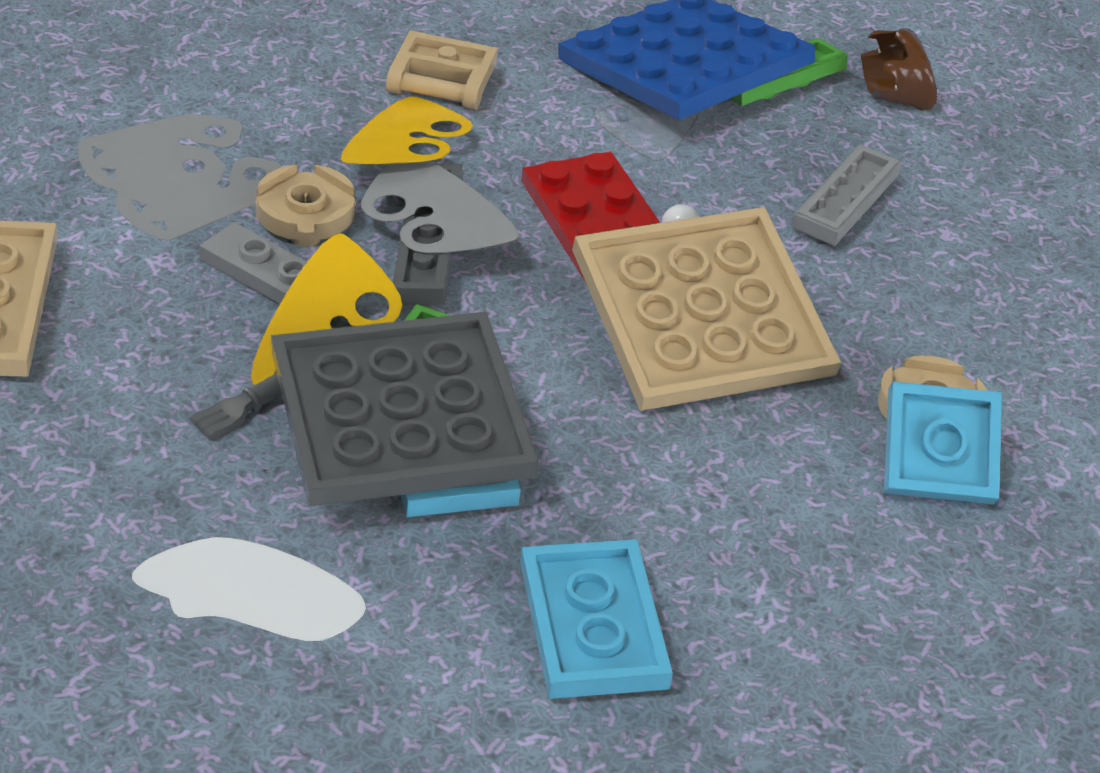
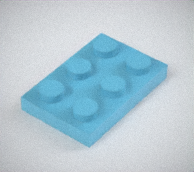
M637 539L522 547L520 565L549 699L670 689L673 672Z

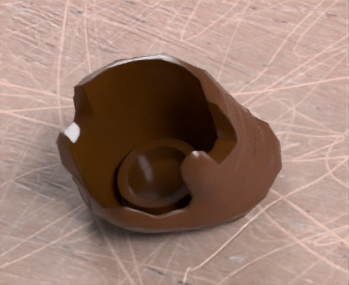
M901 28L897 31L877 30L870 33L868 38L876 39L879 47L876 50L861 54L863 75L869 93L876 99L910 105L919 110H931L937 103V87L931 69V62L917 34L908 28Z

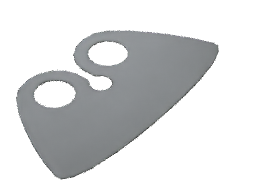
M432 161L387 164L370 184L361 201L362 210L367 216L383 222H396L414 215L416 210L423 206L432 208L433 213L430 216L417 217L405 224L400 231L401 241L404 245L416 252L448 253L474 250L505 244L519 238V233L514 224L495 205L460 178ZM394 195L403 198L406 206L400 212L383 214L376 211L374 203L381 197ZM422 225H436L444 231L443 238L432 244L418 243L412 238L413 230Z

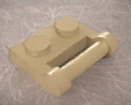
M410 30L388 71L386 91L400 95L403 91L462 102L463 108L477 110L481 103L483 91L497 64L498 48Z

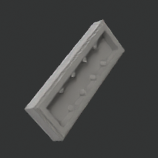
M858 145L794 213L792 228L836 246L899 176L901 162L863 145Z
M235 222L199 245L201 261L278 304L282 302L295 278L307 263L302 258Z

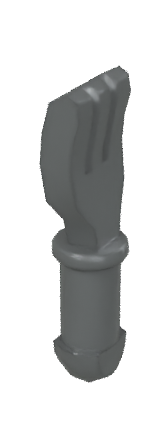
M276 370L272 376L253 387H245L241 394L225 398L215 405L191 416L190 421L212 441L238 429L244 424L246 415L251 410L257 413L261 410L262 406L282 395Z

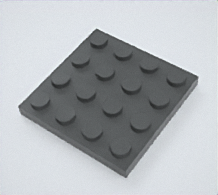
M487 312L271 335L273 360L308 507L537 477L538 458Z

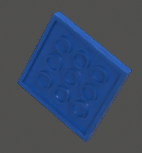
M668 0L663 3L647 5L644 10L630 16L616 17L609 24L594 30L578 32L576 37L558 43V56L564 63L681 120L814 63L815 45L797 38L792 32L781 31L765 24L764 20L760 18L749 17L740 13L728 4H720L713 0Z

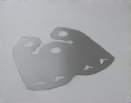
M199 114L174 116L81 139L78 145V157L89 178L100 186L117 191L115 202L120 214L146 234L169 241L254 205L257 198V187L261 180L246 178L244 172L247 169L253 167L261 168L267 175L281 168L279 163L261 158H240L234 162L228 179L230 185L225 188L219 187L217 183L222 180L226 165L212 150L188 144L181 145L179 140L188 138L193 142L210 146L229 147L238 142L242 124L230 118ZM218 125L225 128L226 133L221 137L213 138L207 136L204 131L209 126ZM94 146L97 149L104 150V152L100 153L97 158H94L93 154L95 151L91 147ZM188 160H199L205 166L199 172H188L183 169V164ZM101 168L116 169L114 178H110L108 172L102 171ZM131 201L146 204V206L142 208L141 212H137L138 207L133 205ZM166 221L165 227L167 230H162L160 225H153L150 222Z

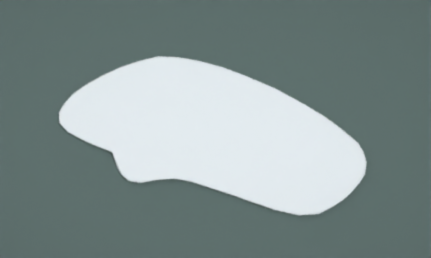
M213 537L168 549L145 560L132 573V580L138 586L169 598L171 608L178 617H223L303 641H323L344 632L364 615L366 609L365 602L357 591L325 570L283 551L234 538Z

